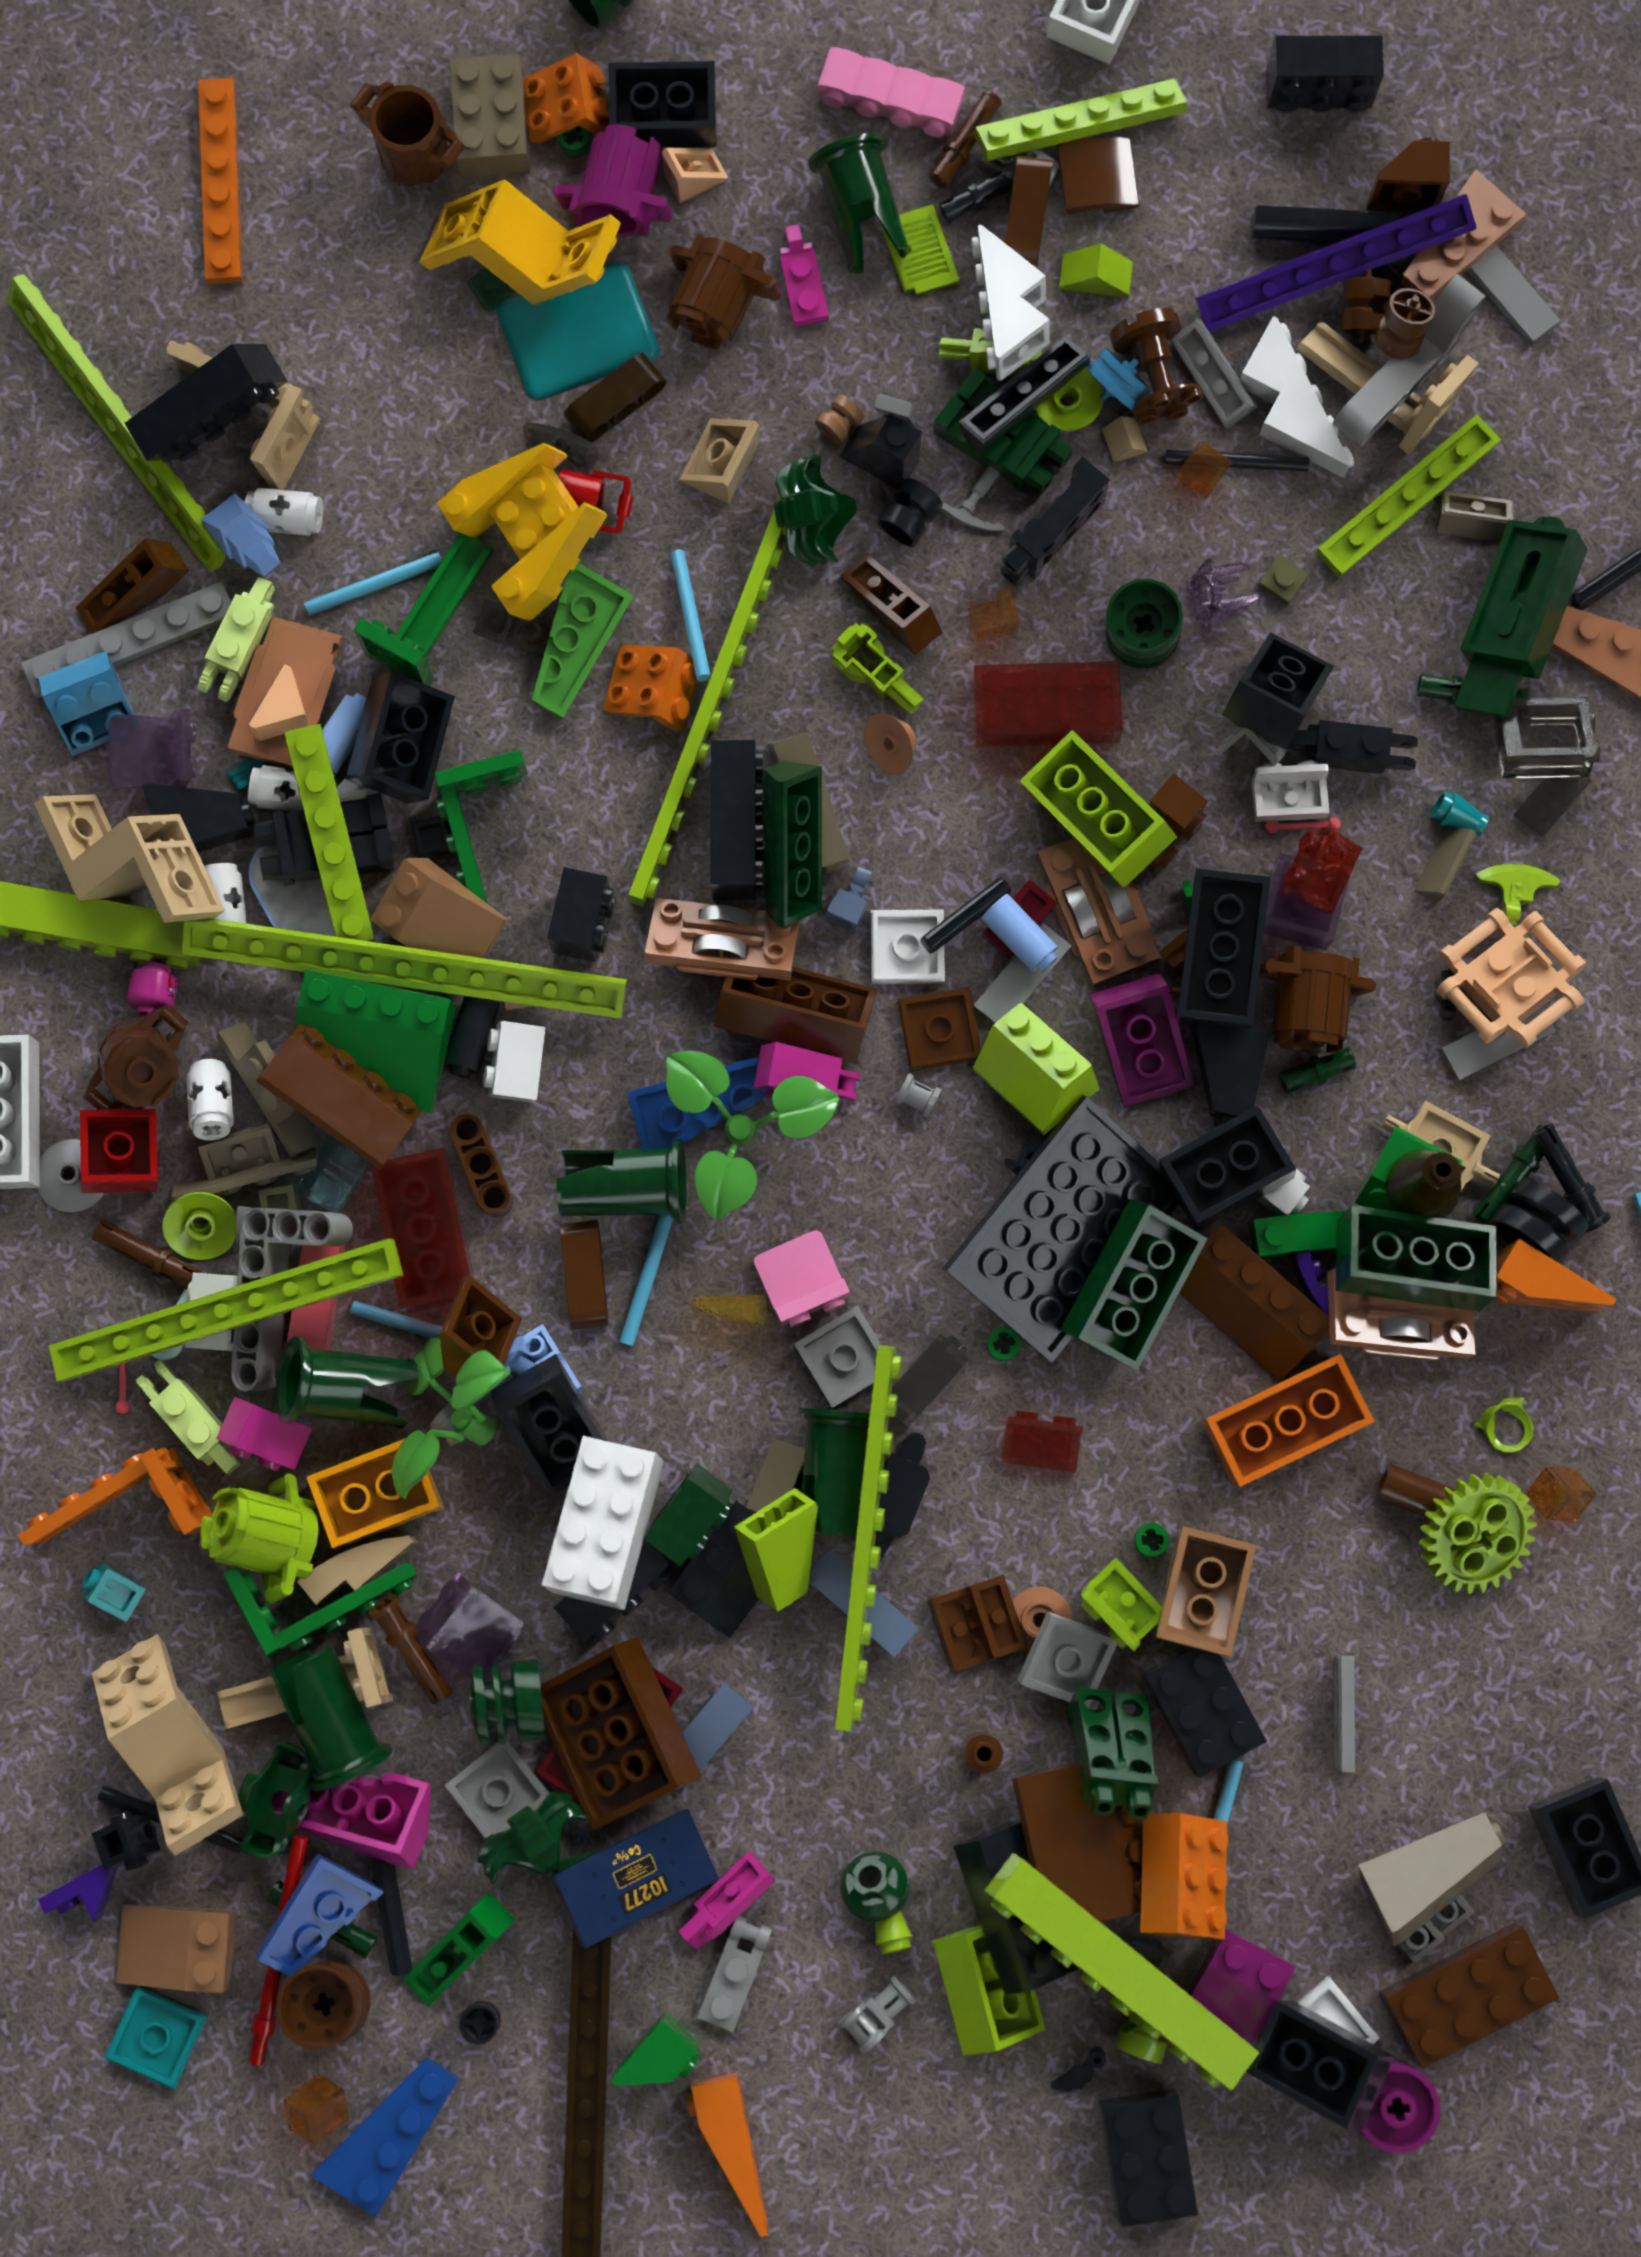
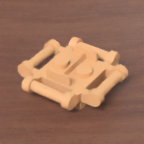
M1495 908L1486 915L1487 920L1453 946L1447 945L1439 951L1440 958L1455 975L1444 980L1438 986L1436 992L1443 999L1448 998L1480 1032L1478 1037L1485 1044L1492 1042L1502 1033L1506 1035L1510 1032L1522 1046L1527 1048L1537 1040L1536 1036L1562 1015L1570 1009L1576 1010L1585 1003L1581 993L1567 982L1578 975L1587 963L1579 955L1574 956L1543 924L1544 918L1537 911L1529 914L1521 924L1514 928L1504 912L1499 908ZM1497 931L1502 937L1498 942L1468 965L1462 960L1461 957ZM1532 933L1564 967L1556 972L1552 967V961L1530 938H1525ZM1460 988H1462L1467 993V995L1483 1010V1012L1492 1020V1022H1490L1483 1015V1013L1467 998V996L1460 990ZM1556 995L1560 997L1558 1001L1527 1025L1522 1023Z

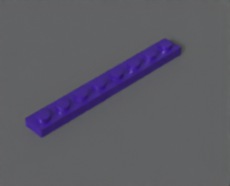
M1462 194L1194 297L1202 322L1210 332L1344 279L1364 273L1365 269L1377 268L1476 230L1477 226L1467 194Z

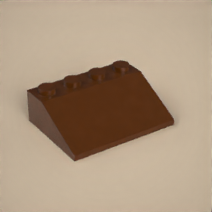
M638 1637L613 1645L540 1685L544 1724L593 1831L702 1778Z
M1079 1761L1013 1778L1012 1782L1030 1865L1099 1922L1141 1912L1142 1820L1131 1819L1127 1813V1806L1116 1805L1114 1812L1107 1816L1094 1815L1090 1802H1084L1080 1799L1082 1785L1080 1782Z

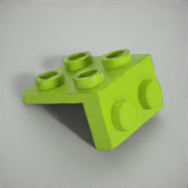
M1116 1557L1082 1589L1081 1596L1084 1598L1081 1604L1082 1607L1095 1621L1102 1618L1110 1626L1107 1633L1122 1649L1129 1646L1135 1651L1140 1646V1640L1159 1623L1162 1605Z

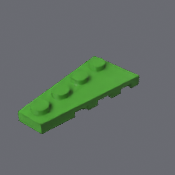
M580 563L577 564L574 571L569 570L564 580L531 703L562 721L634 595Z

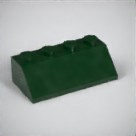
M783 761L765 768L762 780V788L765 792V811L762 819L765 828V848L763 850L765 884L763 895L766 903V913L779 927H786L822 910V766Z

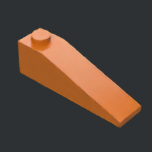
M738 2072L692 2082V2093L686 2094L690 2118L697 2116L701 2132L760 2237L768 2236L769 2227Z

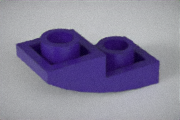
M1310 1251L1294 1254L1290 1257L1305 1296L1329 1316L1328 1285L1318 1287L1317 1282L1322 1280L1318 1259H1312Z

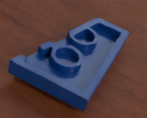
M317 1854L255 1954L258 1961L290 1977L327 1945L326 1940L344 1924L348 1926L357 1917L356 1913L371 1900L375 1901L384 1893L383 1889Z

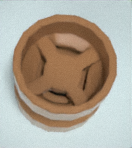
M839 394L831 402V409L828 412H822L815 420V425L826 438L840 446L848 438V431L851 428H856L865 418L862 411L852 400Z

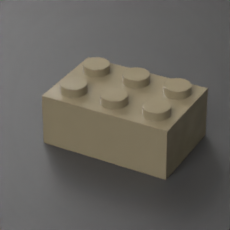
M520 54L450 59L454 133L465 147L456 160L460 177L530 172L524 72Z

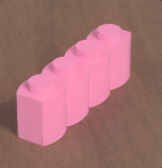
M830 47L818 83V97L830 107H852L864 117H886L895 126L902 128L918 126L927 135L940 138L942 136H952L964 99L965 87L948 79L930 77L914 69L896 67L880 59L863 57L846 49Z

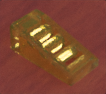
M764 1295L693 1297L691 1299L692 1308L698 1312L762 1328L767 1327V1298Z

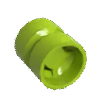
M1131 2011L1126 2016L1129 2020L1128 2024L1121 2025L1114 2047L1138 2058L1162 2064L1168 2045L1167 2040L1161 2035L1156 2041L1138 2026L1142 2019Z

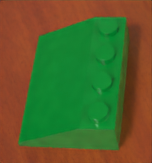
M305 969L297 1003L294 1030L300 1023L306 1027L315 1028L332 1046L351 1054L355 1062L361 1067L380 1075L390 1088L397 1093L409 1096L423 1112L433 1113L456 1005L448 998Z

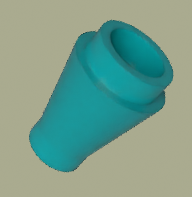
M1443 791L1431 812V817L1437 819V824L1451 828L1472 829L1476 831L1475 834L1477 836L1481 835L1489 820L1487 815L1481 813L1456 792L1450 794Z

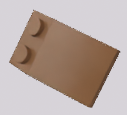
M404 858L370 920L394 939L410 948L486 959L508 919L428 858Z
M1182 1526L1177 1531L1156 1638L1231 1657L1257 1545Z
M122 1904L116 1983L192 1992L224 1993L232 1988L237 1910Z

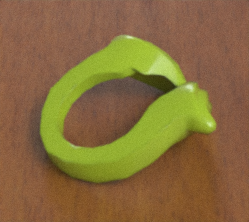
M1523 1397L1503 1399L1498 1405L1487 1408L1474 1424V1428L1482 1429L1492 1447L1503 1453H1514L1526 1447L1533 1437L1534 1426L1522 1407ZM1500 1408L1504 1412H1509L1512 1416L1518 1418L1523 1424L1524 1435L1516 1445H1504L1495 1436V1412Z

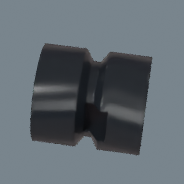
M906 478L894 494L895 503L890 502L886 505L877 518V523L887 535L908 547H915L926 531L924 523H931L943 507V502L933 490L915 479Z

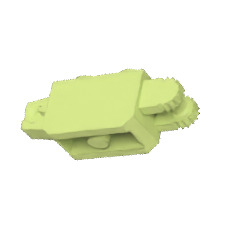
M258 576L250 593L243 592L241 596L235 594L204 657L207 664L200 677L198 690L207 693L211 689L218 673L221 672L226 676L223 684L220 686L218 699L227 702L235 691L238 682L245 681L255 649L258 645H263L273 616L274 605L270 603V599L275 587L272 585V582Z
M159 1359L153 1365L156 1368V1372L168 1382L169 1386L159 1393L151 1380L144 1375L135 1380L152 1400L149 1404L197 1460L204 1461L207 1466H210L215 1461L226 1474L230 1475L241 1464L233 1454L227 1452L229 1444L216 1439L223 1423L185 1380L179 1379Z

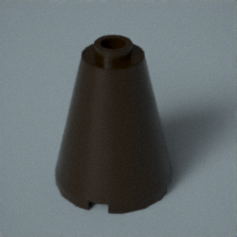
M1427 1149L1407 1152L1400 1156L1390 1168L1385 1182L1387 1199L1396 1212L1445 1218L1455 1209L1460 1199V1164L1455 1157L1445 1152Z

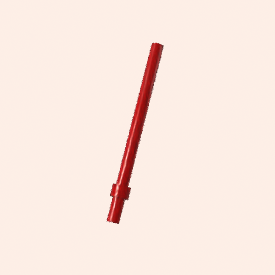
M293 1836L277 1918L300 1882L309 1839L306 1836ZM267 1966L258 2014L254 2015L251 2032L254 2036L249 2063L253 2065L264 2064L268 2040L270 2036L274 2035L277 2020L273 2015L282 1972L270 1966Z

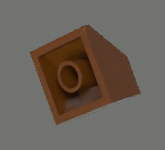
M1431 137L1423 138L1419 141L1414 140L1378 173L1366 203V210L1418 212L1441 203L1450 183V141H1439Z
M469 1274L463 1277L440 1332L443 1368L454 1377L457 1376L459 1369L466 1360L481 1350L493 1354L504 1365L522 1320L518 1314Z

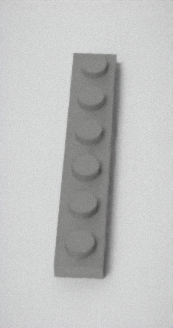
M221 581L36 656L21 664L34 696L40 698L42 694L39 677L104 651H107L113 666L116 667L221 624L232 601L225 584Z

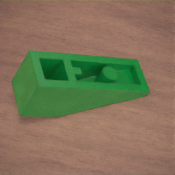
M1346 1211L1291 1214L1254 1219L1248 1224L1252 1251L1263 1260L1293 1256L1296 1253L1310 1251L1311 1253L1336 1250L1337 1220Z
M488 1892L402 1980L429 2007L516 1919Z

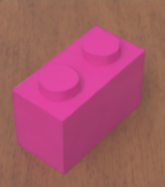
M234 1397L216 1439L229 1444L227 1452L246 1460L249 1459L252 1453L259 1456L257 1464L278 1472L280 1465L295 1470L312 1428L296 1421L284 1423L280 1421L278 1414Z

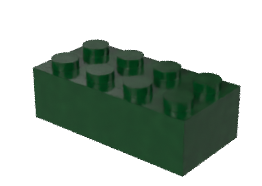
M1130 1198L1067 1316L1061 1331L1113 1360L1138 1371L1208 1238L1153 1206Z
M1351 1205L1337 1220L1335 1291L1480 1312L1496 1298V1226Z

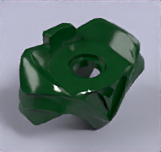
M819 455L805 456L798 461H792L775 478V484L781 500L774 502V510L778 527H786V549L793 557L810 566H814L816 563L827 564L829 561L839 562L833 551L834 544L841 531L857 512L856 501L853 497L839 492L823 480L820 473L822 457Z
M276 1742L272 1755L262 1768L260 1774L248 1773L245 1775L238 1794L241 1809L246 1812V1832L240 1846L242 1853L258 1859L270 1858L283 1853L304 1819L309 1806L313 1767L307 1754L299 1746L291 1743ZM285 1791L289 1796L283 1806L282 1814H279L273 1809L272 1800L275 1794Z
M551 1792L534 1812L531 1807L526 1806L508 1818L507 1823L511 1827L510 1829L492 1834L484 1839L478 1852L477 1863L483 1865L484 1875L490 1879L491 1885L496 1883L499 1870L506 1864L520 1866L541 1875L550 1873L560 1864V1836L563 1825L568 1820L574 1818L583 1821L587 1819V1816L582 1813L581 1807L572 1801L573 1796L562 1792Z

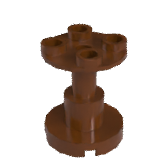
M1155 308L1137 313L1138 321L1130 325L1127 318L1119 322L1109 333L1112 347L1119 354H1134L1135 359L1139 362L1137 365L1139 371L1147 372L1153 390L1152 394L1143 398L1133 408L1137 424L1144 425L1166 415L1168 420H1176L1188 414L1187 407L1200 401L1203 398L1200 385L1193 383L1174 386L1167 365L1173 358L1167 342L1175 337L1182 328L1177 312L1174 314V310L1171 308Z

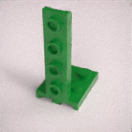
M460 533L395 636L391 635L392 630L382 622L373 620L370 623L360 618L353 630L365 656L370 659L374 657L389 666V669L395 673L405 675L408 678L431 686L434 677L427 663V657L494 553V549L473 537Z
M521 750L435 772L438 787L443 798L436 801L442 822L449 820L452 831L451 835L446 836L448 847L452 857H459L462 868L456 871L457 880L487 904L488 901L458 793L465 791L466 796H472L487 791L486 785L500 782L501 786H510L521 782V776L528 774Z
M409 1563L402 1564L277 1634H274L273 1630L279 1626L267 1605L260 1608L255 1598L261 1592L249 1571L242 1574L236 1566L223 1573L263 1651L266 1656L272 1659L289 1647L293 1653L312 1643L313 1641L310 1636L323 1628L326 1634L340 1628L347 1623L344 1617L358 1610L360 1615L369 1612L379 1602L378 1598L390 1591L393 1595H399L414 1586L412 1579L417 1577V1572L413 1565Z

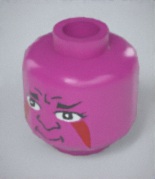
M146 962L142 967L132 971L127 992V1003L137 1010L136 1014L138 1016L141 1014L147 1015L165 1004L174 1008L178 979L171 973L172 969L160 963Z

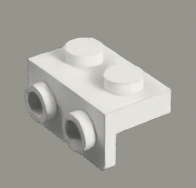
M1303 761L1291 766H1282L1280 763L1276 765L1266 763L1261 767L1255 768L1251 781L1255 822L1328 818L1330 813L1326 782L1329 773L1328 764H1318L1316 761Z

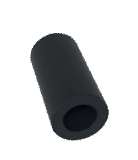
M464 996L444 1060V1064L449 1066L448 1072L450 1074L466 1079L470 1078L471 1073L479 1074L487 1048L490 1029H493L500 1006L499 1002Z

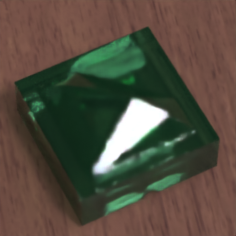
M483 267L466 282L487 312L493 311L515 292L514 289L486 267Z

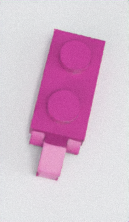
M799 225L785 227L788 247L780 248V264L793 325L798 327L829 321L815 250H813L811 243L803 244Z
M751 1851L747 1852L694 1903L696 1909L692 1913L693 1918L678 1932L691 1947L698 1950L707 1941L721 1934L776 1880Z

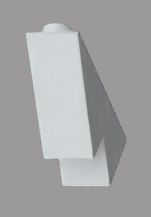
M980 224L978 226V237H972L971 239L973 258H980L981 264H975L977 286H984L985 290L979 292L981 314L988 313V319H983L985 342L992 341V347L986 348L988 369H995L997 380L1002 381L1050 344L1049 319L1036 309L1046 300V275Z
M1273 316L1240 378L1247 391L1274 404L1264 421L1259 435L1301 457H1309V461L1344 478L1348 468L1354 466L1352 453L1347 446H1342L1337 436L1338 428L1333 425L1334 418L1331 415H1326L1321 405L1323 403L1321 392L1315 384L1311 385L1306 375L1307 367L1303 357L1299 353L1295 354L1290 344L1291 334L1285 323L1280 324L1278 318Z

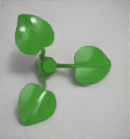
M681 1051L669 1055L667 1058L666 1087L672 1103L685 1113L697 1114L707 1110L711 1102H713L727 1121L725 1135L731 1144L727 1156L719 1151L707 1152L700 1159L695 1170L696 1191L707 1213L714 1220H720L725 1215L743 1206L753 1196L757 1186V1175L754 1167L748 1160L740 1157L734 1158L738 1147L747 1146L752 1142L755 1130L760 1129L773 1119L779 1118V1129L786 1137L802 1139L814 1135L829 1122L836 1111L839 1097L835 1092L806 1076L786 1078L775 1088L772 1096V1103L777 1111L766 1115L756 1122H752L745 1115L731 1116L717 1097L724 1093L730 1084L728 1072L719 1060L697 1051Z
M433 1337L425 1343L424 1348L420 1349L412 1358L418 1366L419 1379L403 1382L405 1391L410 1395L416 1396L423 1393L431 1385L434 1390L456 1409L451 1416V1424L455 1432L431 1429L425 1434L420 1430H416L403 1441L395 1454L392 1465V1480L397 1493L402 1498L406 1499L412 1487L434 1465L440 1447L436 1437L454 1439L459 1443L464 1438H467L479 1446L485 1445L493 1437L496 1431V1421L473 1405L511 1374L510 1370L502 1365L493 1354L481 1350L466 1360L457 1373V1386L452 1390L453 1395L436 1380L446 1370L443 1368L439 1338Z

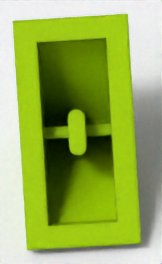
M1102 243L1065 253L1062 256L1059 290L1129 297L1133 262Z

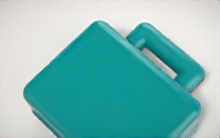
M617 261L604 265V273L597 283L557 296L552 300L532 305L524 297L518 295L504 300L498 305L496 314L525 392L529 398L542 400L605 378L639 353H645L650 361L658 357L660 352L658 342L630 269L625 263Z

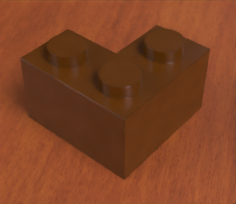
M1174 773L1148 804L1177 836L1147 866L1152 872L1159 865L1166 868L1179 853L1175 848L1176 845L1183 838L1190 841L1201 828V823L1207 816L1203 813V810L1208 801Z

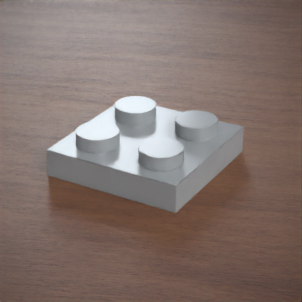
M858 1306L794 1343L796 1350L832 1409L873 1385L877 1347L881 1346V1343Z
M1047 1611L1017 1680L1023 1686L1070 1702L1076 1687L1098 1688L1117 1644L1108 1633ZM1092 1700L1084 1702L1087 1708H1089Z
M506 1738L505 1744L499 1745V1742L444 1785L484 1838L510 1829L511 1827L507 1823L508 1818L526 1806L531 1807L534 1812L549 1794V1791L508 1738Z

